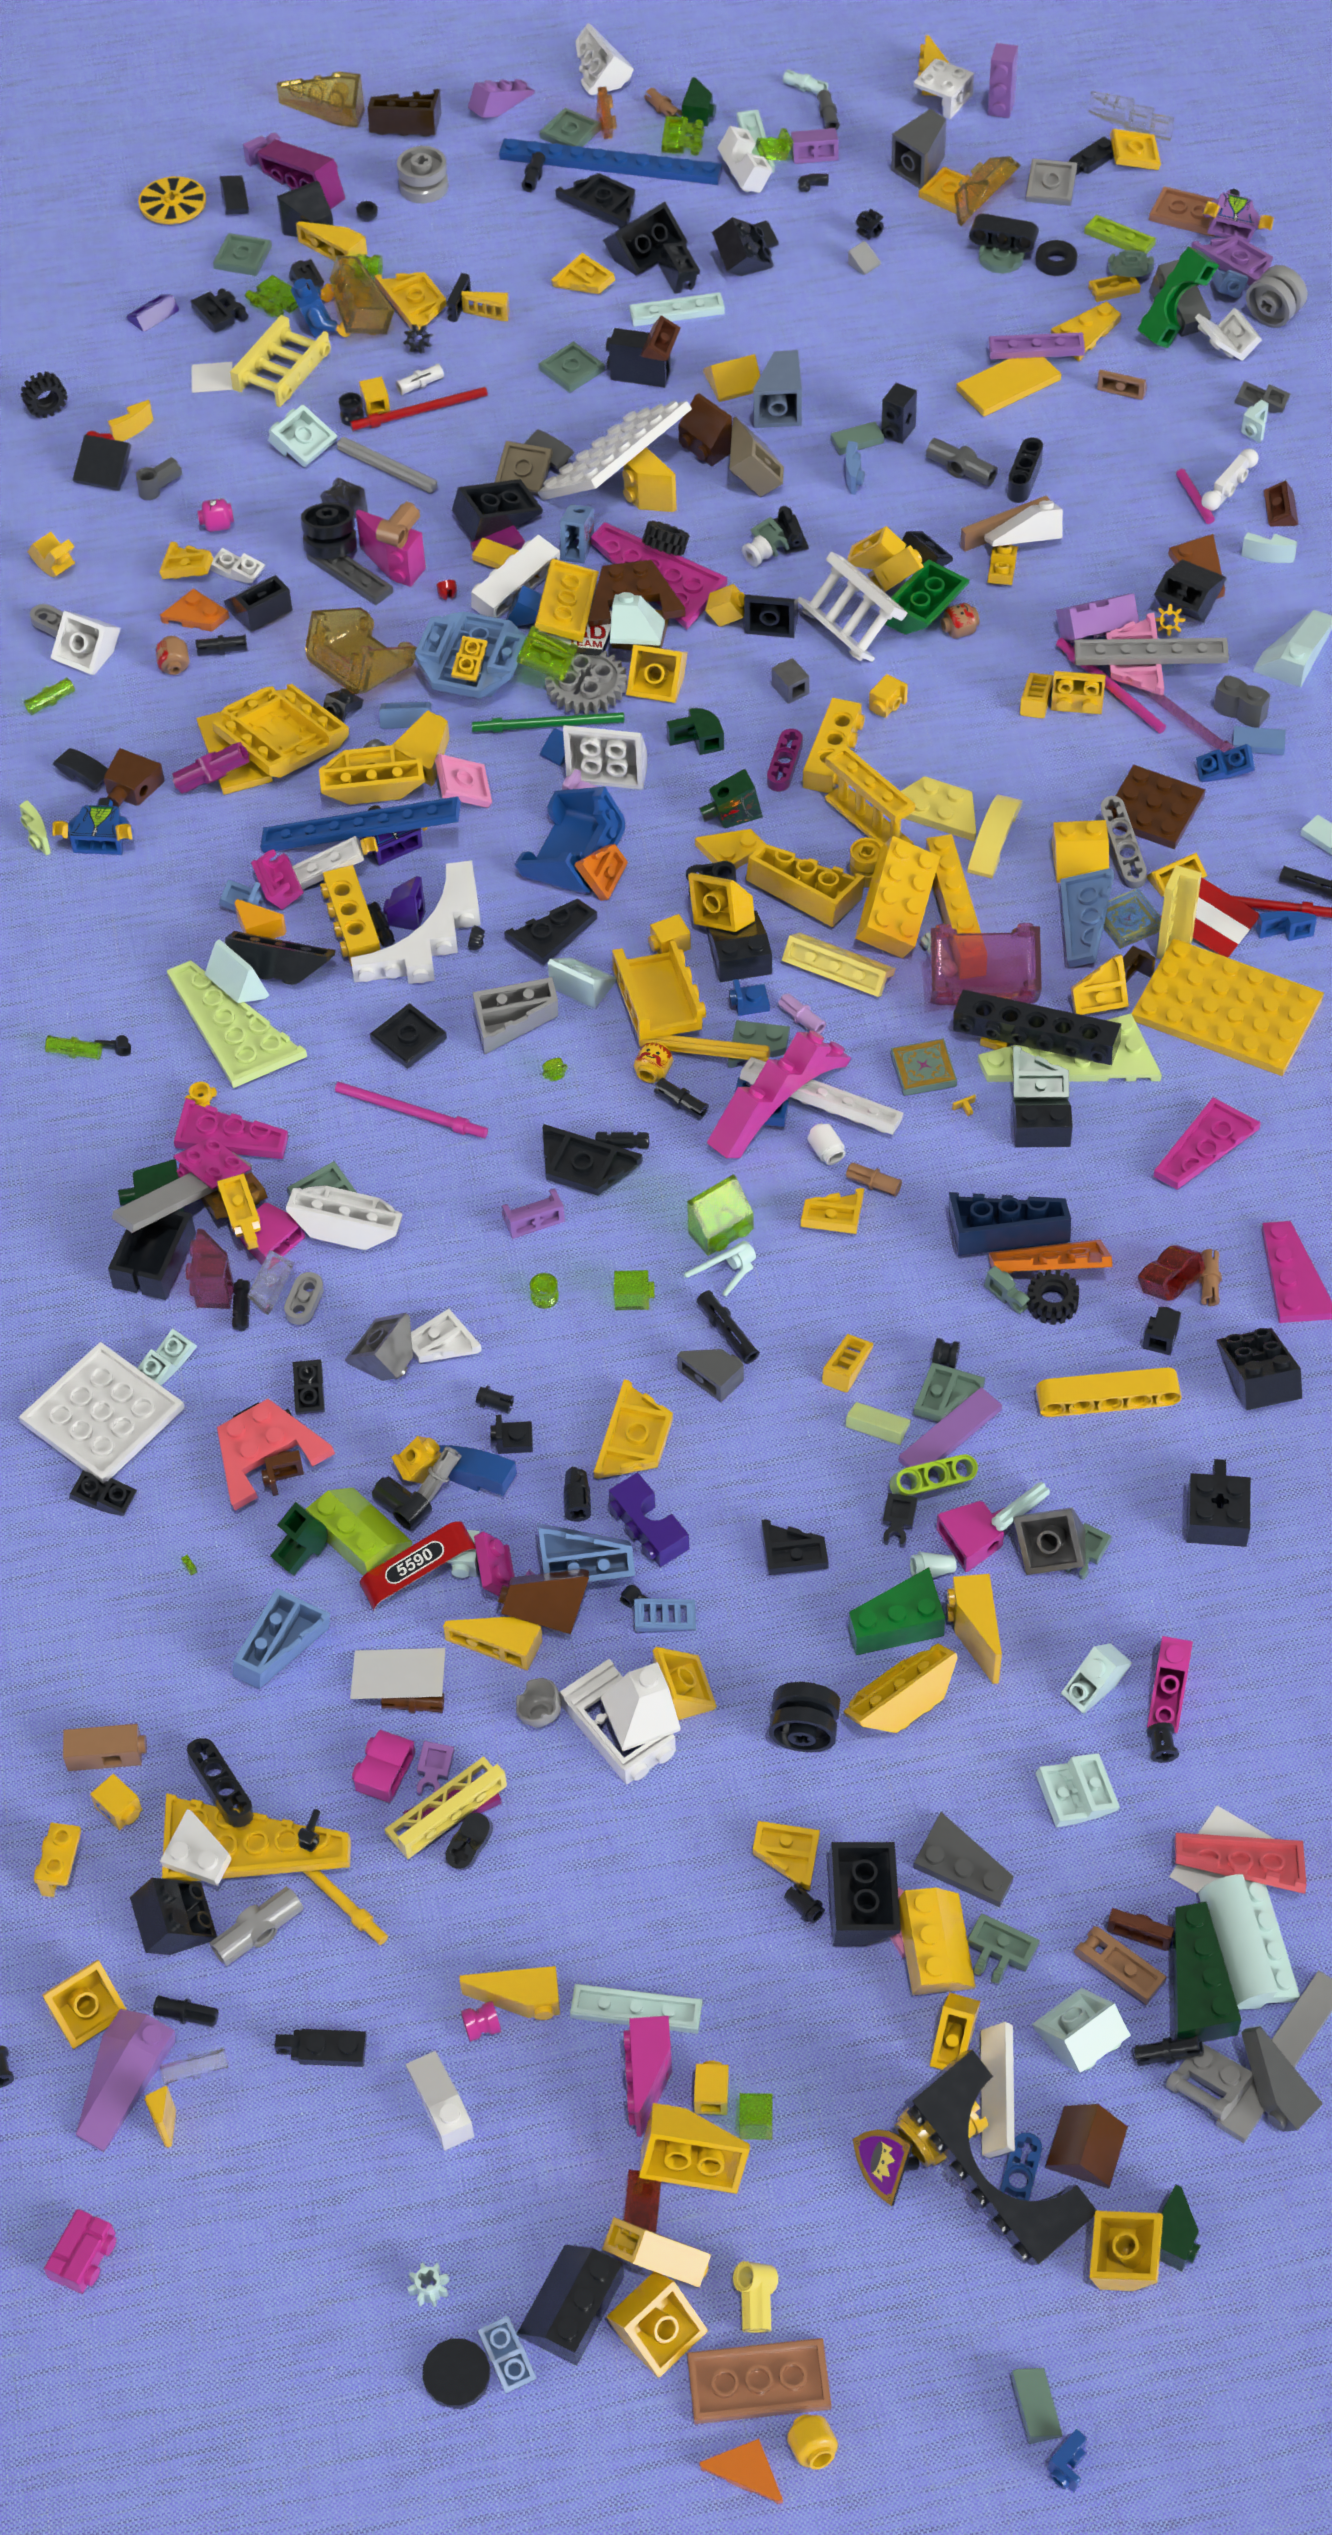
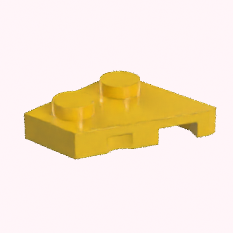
M581 253L555 275L551 282L555 288L600 294L615 281L614 273L584 253Z
M752 829L695 838V846L712 863L729 861L735 865L736 869L746 864L748 857L765 843Z
M1117 954L1071 987L1073 1011L1075 1014L1084 1015L1129 1007L1123 955Z
M864 1188L855 1189V1194L843 1197L838 1192L829 1194L826 1197L805 1199L801 1216V1227L856 1234L864 1199Z

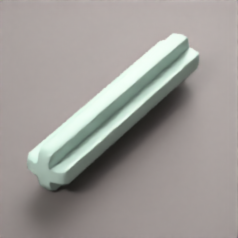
M1038 1482L992 1518V1525L996 1526L998 1531L1005 1530L1014 1523L1015 1516L1024 1515L1049 1495L1050 1489L1045 1486V1483Z

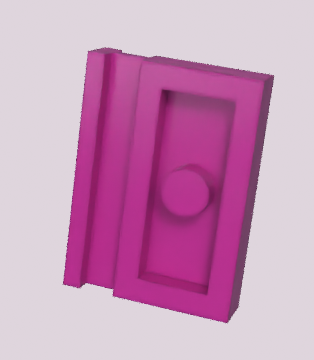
M483 1531L474 1536L482 1587L499 1596L502 1585L508 1586L510 1577H515L510 1547L507 1544L503 1546L499 1539Z

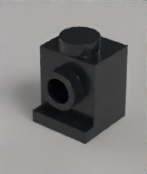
M1159 1307L1156 1317L1151 1316L1144 1335L1143 1349L1171 1356L1179 1330L1181 1312L1169 1307Z

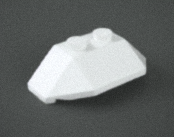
M315 1186L305 1189L293 1188L286 1205V1211L310 1238L367 1250L395 1237L403 1215L401 1212L395 1211L391 1205L381 1198L330 1186Z

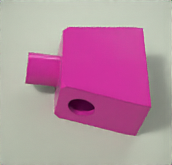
M263 1203L256 1209L261 1228L260 1231L255 1232L259 1247L249 1251L266 1270H269L305 1238V1233L289 1213L269 1203ZM240 1236L242 1244L247 1248L244 1237Z
M977 1501L937 1515L936 1530L965 1572L973 1569L1003 1546L1004 1531H998L996 1526L992 1525V1518L1004 1508L991 1513L984 1502Z

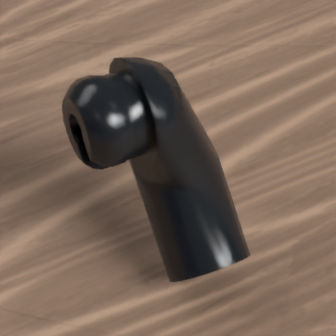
M812 173L803 175L798 179V189L802 192H808L810 185L828 186L829 174Z

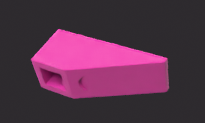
M1162 1636L1147 1728L1156 1723L1166 1722L1173 1724L1174 1733H1178L1193 1641Z

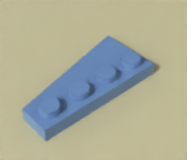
M1112 868L1060 879L1066 953L1069 967L1094 963L1097 960L1114 879Z

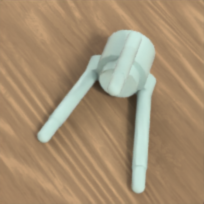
M742 1241L729 1251L685 1272L684 1276L688 1278L727 1260L733 1269H741L723 1291V1296H727L743 1276L753 1269L751 1262L756 1259V1254L748 1242Z

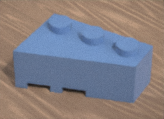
M537 1523L543 1573L585 1569L589 1570L588 1582L635 1576L630 1541Z
M276 1588L235 1657L232 1676L260 1689L329 1629L330 1613Z

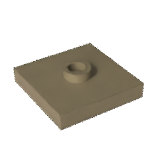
M505 441L495 482L521 479L532 495L539 496L538 491L544 487L543 483L546 481L553 455L552 449Z

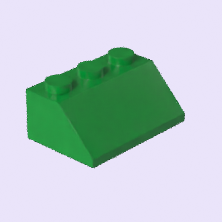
M928 559L923 564L924 567L915 572L891 597L907 612V615L902 621L892 617L891 620L888 619L885 625L904 635L927 628L969 584V579Z

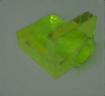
M781 128L778 138H757L755 147L760 156L765 157L766 160H787L788 154L793 147V140L787 129Z

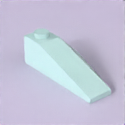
M1316 610L1310 612L1262 652L1253 672L1301 687L1332 630V615Z

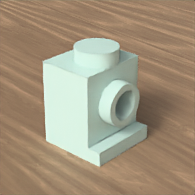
M467 1530L475 1543L474 1536L479 1534L480 1531ZM475 1549L464 1551L447 1561V1563L452 1564L451 1573L453 1576L458 1578L477 1577L479 1564Z

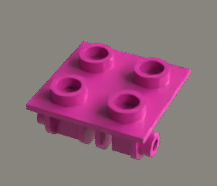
M210 1137L173 1157L180 1163L177 1169L179 1178L192 1172L212 1190L218 1187L217 1181L251 1170V1167L214 1137Z

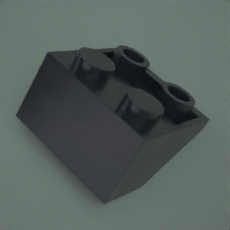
M732 217L712 232L727 272L744 276L770 269L774 266L771 259V251L766 246L763 238L764 233L759 226Z
M1182 559L1165 572L1154 595L1161 606L1168 608L1169 604H1172V610L1177 611L1182 608L1181 614L1204 623L1227 578Z
M276 575L266 578L224 600V604L250 632L293 610L290 590Z
M152 1877L130 1896L145 1953L172 1955L209 1943L217 1937L201 1882Z

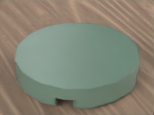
M980 246L978 258L980 264L986 270L1002 274L1019 269L1024 262L1025 253Z
M1124 250L1119 252L1118 256H1115L1114 253L1108 258V270L1113 274L1124 277L1144 276L1154 270V258L1152 256L1148 258L1147 253L1142 251Z

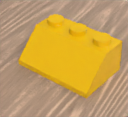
M936 1887L905 1890L898 1899L900 1926L912 1995L975 1989L976 1985L959 1893Z

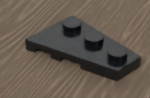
M577 898L551 910L549 915L539 920L533 918L526 921L525 926L514 930L511 928L504 931V936L506 940L544 965L597 919V911Z

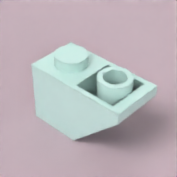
M1111 1643L1094 1646L1061 1694L1082 1713H1086L1117 1686L1132 1665V1662Z

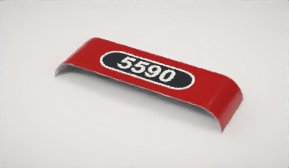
M463 1522L449 1523L367 1572L360 1579L359 1584L374 1611L375 1607L382 1600L460 1553L470 1549L476 1550L475 1543Z

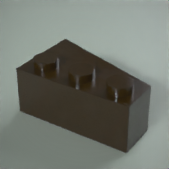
M433 89V94L420 95V91L412 92L413 96L399 98V94L371 97L367 108L369 133H377L379 135L392 133L401 136L419 134L424 137L435 135L442 113L440 89Z

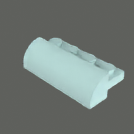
M1237 1874L1214 1880L1200 1889L1198 1892L1200 1901H1207L1238 2009H1261L1266 2003H1292L1300 1998L1266 1885L1244 1880L1243 1874Z

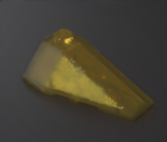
M339 71L333 72L331 76L322 77L321 75H316L313 79L303 80L299 78L277 83L280 104L335 125L358 128L365 112L361 74Z

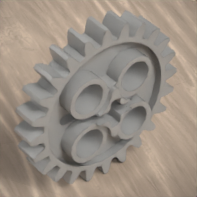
M606 650L600 656L565 653L564 659L557 656V663H550V669L546 670L545 686L547 695H550L551 702L556 701L558 708L565 705V712L574 709L575 715L580 710H584L585 715L589 714V710H593L595 714H598V708L608 711V704L616 706V699L622 700V693H626V669L622 667L621 660H615V655L607 657Z

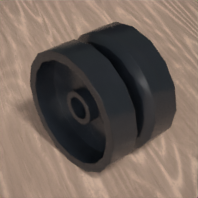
M335 502L320 503L305 509L301 513V527L304 532L303 545L308 555L321 559H335L346 556L356 549L355 517L351 507Z
M801 1681L780 1685L774 1691L769 1737L775 1743L790 1750L808 1753L830 1749L836 1743V1720L839 1719L840 1697L836 1692L826 1686Z

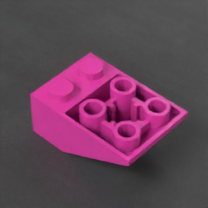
M669 2016L629 2018L630 2030H624L629 2126L636 2125L637 2137H642L649 2120L653 2103H658L672 2074Z

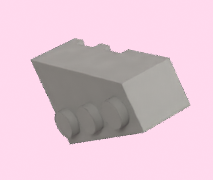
M552 977L473 992L474 1012L484 1054L558 1016V999Z

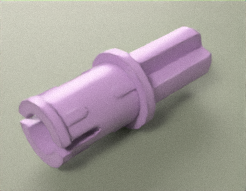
M788 993L781 996L778 1005L794 1018L793 1021L796 1024L801 1023L809 1031L812 1030L819 1034L824 1031L826 1022L810 1011V1006L803 1005Z

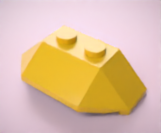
M396 745L343 750L325 766L323 765L319 768L321 794L349 805L402 799L425 783L422 758L417 755L414 756Z
M938 1643L931 1646L930 1650L921 1651L903 1659L858 1691L843 1712L847 1718L862 1727L897 1733L907 1728L911 1722L922 1714L932 1710L937 1703L944 1699L958 1657L955 1652Z

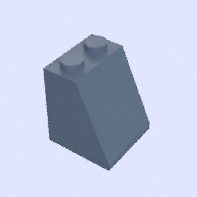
M798 350L774 351L753 388L754 428L802 426V386Z

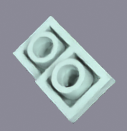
M1247 532L1244 537L1241 556L1269 563H1293L1296 555L1297 541L1274 534L1270 540Z
M172 1328L156 1351L151 1349L137 1369L159 1385H162L185 1363L197 1345Z

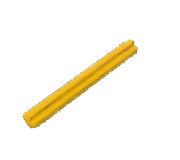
M675 1035L639 1041L640 1047L646 1043L660 1042L666 1045L668 1050L672 1052L745 1060L753 1057L764 1062L770 1057V1047L767 1045Z

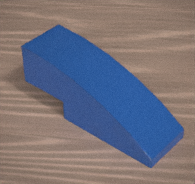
M439 1445L440 1453L448 1446L455 1449L462 1456L448 1476L449 1480L478 1492L480 1488L504 1497L517 1475L516 1461L469 1447Z

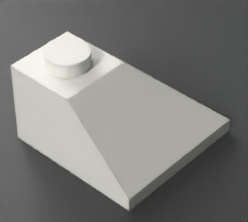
M64 611L50 659L95 675L114 652L121 628L98 619Z
M658 1662L628 1672L601 1696L602 1704L622 1751L681 1731L669 1687Z

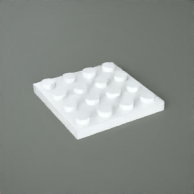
M100 1342L19 1416L21 1424L81 1469L93 1474L104 1484L180 1414L185 1407L184 1402Z

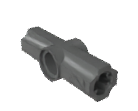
M933 438L926 450V457L946 466L948 472L956 478H962L965 475L986 486H990L998 474V467L977 458L976 453L970 447L962 446L958 449L942 440Z

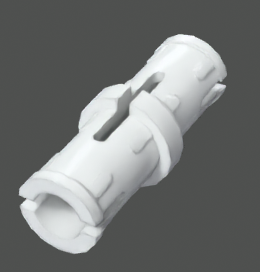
M435 364L422 371L416 370L413 372V375L397 380L395 382L396 388L400 395H404L417 388L423 389L426 387V384L442 379L444 373L441 366Z

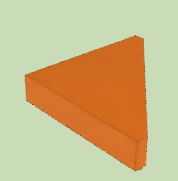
M759 2439L699 2462L700 2469L703 2472L706 2471L725 2479L732 2485L774 2501L776 2504L783 2503V2498Z

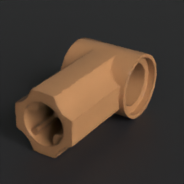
M407 501L401 504L389 520L383 519L379 523L376 539L397 548H402L408 539L409 530L420 518V510L413 503Z

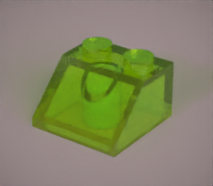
M734 1174L687 1201L688 1234L707 1256L725 1249L729 1243L739 1237L747 1236L754 1229V1213Z

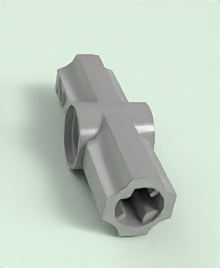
M286 1886L260 1906L252 1905L241 1912L236 1919V1923L209 1943L210 1947L220 1962L227 1967L252 1947L259 1948L269 1943L276 1935L279 1927L304 1910L303 1905L292 1889Z

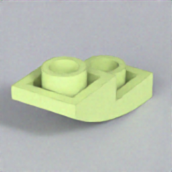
M26 800L19 805L22 815L20 820L29 832L28 841L31 846L36 850H41L47 856L51 851L43 820L34 806Z

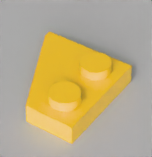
M170 542L159 572L162 579L206 575L210 570L213 557L208 550L196 549L189 545L184 549L180 548L177 542Z
M758 1821L753 1844V1855L793 1882L799 1883L805 1890H811L820 1830Z

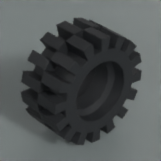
M39 372L36 378L34 375L30 376L31 381L26 380L24 382L26 387L22 386L21 391L23 393H20L32 415L35 414L37 418H40L41 415L43 418H47V414L54 416L55 410L59 413L61 411L60 406L64 407L66 404L64 400L68 398L66 395L67 391L59 378L53 373L50 375L49 372H45L44 375ZM50 391L46 397L38 399L42 393Z
M648 521L642 542L653 549H658V551L682 556L684 555L690 535L682 529H677L678 527L670 526V524Z
M1046 1270L1045 1276L1042 1272H1039L1037 1278L1033 1277L1028 1285L1027 1296L1030 1299L1027 1302L1028 1311L1030 1313L1033 1312V1317L1036 1320L1041 1316V1322L1045 1324L1047 1319L1051 1320L1050 1325H1056V1320L1058 1319L1060 1324L1065 1323L1066 1318L1070 1320L1073 1318V1313L1076 1314L1080 1294L1079 1285H1076L1074 1278L1069 1280L1070 1274L1065 1272L1061 1276V1270H1056L1055 1274H1051V1270ZM1046 1292H1057L1063 1295L1064 1299L1054 1303L1046 1301L1042 1295Z

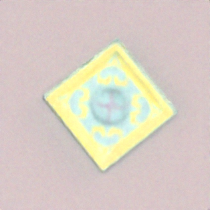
M1136 888L1109 900L1103 928L1117 947L1121 949L1160 932L1161 918L1139 888Z

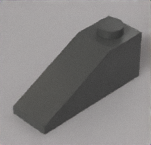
M1261 2026L1245 2028L1241 2032L1260 2103L1268 2114L1269 2122L1282 2132L1298 2130L1323 2103Z

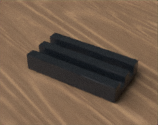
M460 274L446 302L448 307L447 314H449L448 321L456 322L463 310L462 291H471L469 274Z

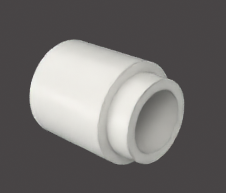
M820 1123L811 1128L807 1140L820 1160L826 1162L827 1165H834L841 1161L846 1154L844 1151L845 1146L832 1126Z

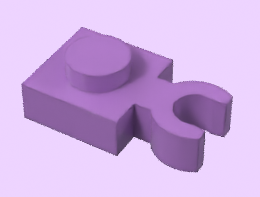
M274 132L269 134L266 139L261 135L244 143L245 162L250 167L260 163L256 152L274 140H280V136Z
M427 1741L423 1742L417 1773L425 1776L417 1784L418 1796H422L423 1789L428 1785L435 1788L434 1792L440 1789L439 1778L448 1779L455 1751L453 1746Z

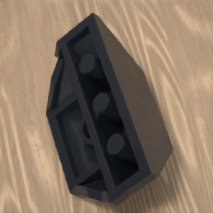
M233 931L225 938V944L247 962L260 979L269 980L276 978L281 979L285 984L300 983L335 955V950L238 931Z

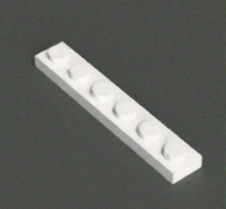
M751 1057L742 1068L740 1079L754 1085L766 1062ZM813 1079L790 1096L803 1104L816 1106L830 1114L846 1117L855 1123H862L875 1128L879 1132L892 1135L900 1125L903 1117V1112Z

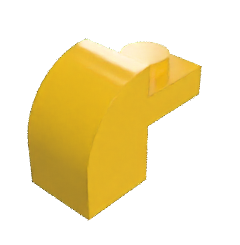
M52 532L34 542L27 551L37 566L50 577H56L75 564L70 555L75 546L69 539L61 544Z

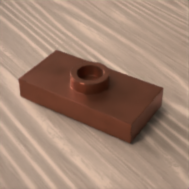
M1112 1908L1107 1931L1164 1951H1169L1174 1928L1155 1922L1143 1914L1133 1915Z

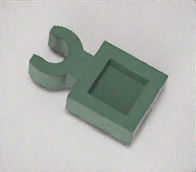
M772 517L750 529L754 538L760 535L769 542L773 556H779L776 549L780 546L785 547L786 550L789 549L783 530Z
M996 1266L987 1272L984 1286L1004 1304L1008 1302L1011 1308L1018 1314H1021L1028 1308L1026 1303L1030 1301L1029 1297L1015 1288L1016 1283L1007 1272L1001 1271Z
M1084 1523L1085 1566L1079 1572V1577L1082 1580L1089 1573V1562L1091 1561L1098 1565L1112 1541L1111 1535Z

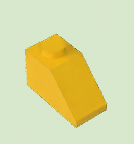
M885 526L852 545L847 560L855 567L873 570L904 550L906 544Z
M949 1992L941 2013L930 2062L931 2067L943 2069L962 2052L969 2050L981 2001Z

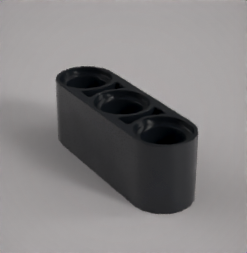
M978 214L970 229L969 239L974 244L1028 253L1033 250L1039 234V228L1030 221L990 214Z
M1026 438L1019 448L1008 478L1007 496L1012 502H1025L1030 496L1042 465L1043 442L1038 438Z

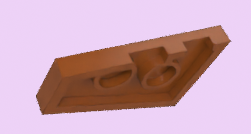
M1213 534L1169 548L1168 555L1174 564L1183 559L1222 575ZM1223 585V587H1222V589H1221V591H1220V593H1219V595H1218V597H1217L1216 599L1221 598V597H1224V595H1225V586H1224V585Z

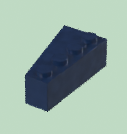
M949 1192V1218L958 1256L1070 1242L1071 1216L1066 1198L1029 1196L1027 1200H1018L1013 1198V1195H1002V1199L985 1198V1194L973 1193V1197H960L958 1192Z

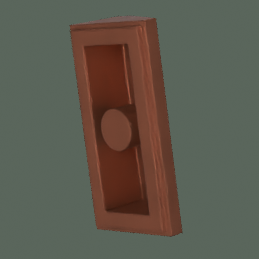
M661 315L653 324L640 356L667 361L681 328Z
M1285 480L1265 489L1264 495L1270 527L1298 525L1294 492L1288 482Z

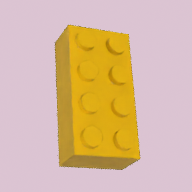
M892 836L880 848L855 939L903 959L916 946L940 856Z

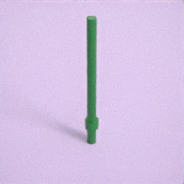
M624 712L502 720V717L492 718V721L472 722V732L493 731V733H503V730L624 723Z

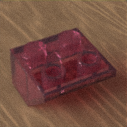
M197 1229L196 1239L191 1240L190 1243L192 1262L186 1265V1280H190V1296H194L197 1308L230 1309L234 1282L228 1255L204 1229Z

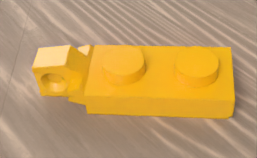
M244 1173L217 1181L218 1189L236 1238L243 1236L248 1250L259 1247L255 1232L261 1230L260 1219Z

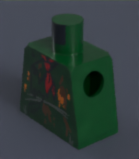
M746 769L710 787L709 793L712 802L699 807L704 822L718 817L723 828L733 827L763 817L755 786Z

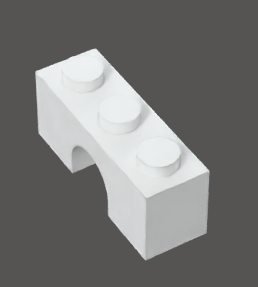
M729 126L717 149L721 153L722 159L730 168L731 174L738 181L739 187L746 192L760 193L773 170L765 157L751 154L756 143L749 131Z

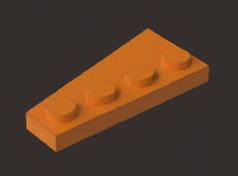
M1101 1239L989 1252V1262L992 1268L996 1266L1001 1271L1010 1274L1015 1271L1112 1267V1256Z

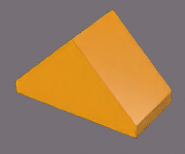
M236 899L234 902L237 919L243 933L274 939L284 936L287 932L283 914Z

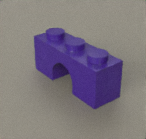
M638 1472L609 1489L608 1508L615 1518H621L625 1523L624 1526L628 1535L632 1539H638L642 1544L641 1547L645 1556L649 1560L654 1559L659 1567H662L690 1549L689 1534L673 1514L661 1520H650L645 1517L648 1512L656 1508L655 1492Z

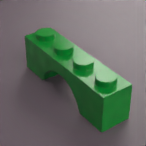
M1188 246L1181 254L1173 272L1168 275L1162 290L1155 296L1154 303L1143 316L1137 330L1156 345L1169 348L1181 328L1176 314L1181 296L1193 286H1207L1219 264L1200 250Z

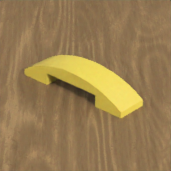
M999 794L995 796L981 825L967 873L993 879L1000 861L1001 850L1012 822H1015L1022 800Z

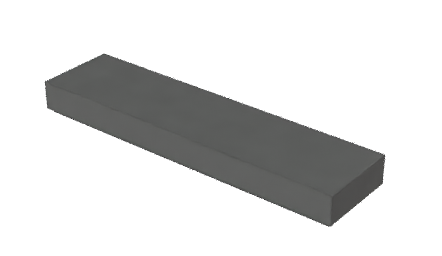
M307 554V560L374 605H378L393 593L392 585L347 555L335 559H321Z

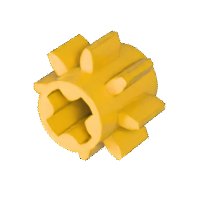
M1169 604L1168 611L1159 608L1158 610L1162 615L1160 618H1155V621H1160L1161 624L1158 631L1165 628L1167 629L1168 636L1171 635V629L1173 628L1180 632L1179 622L1186 621L1185 618H1180L1179 616L1182 608L1174 611L1172 610V604ZM1166 613L1176 616L1174 619L1176 624L1174 626L1171 624L1166 626L1164 624L1166 620L1164 615Z

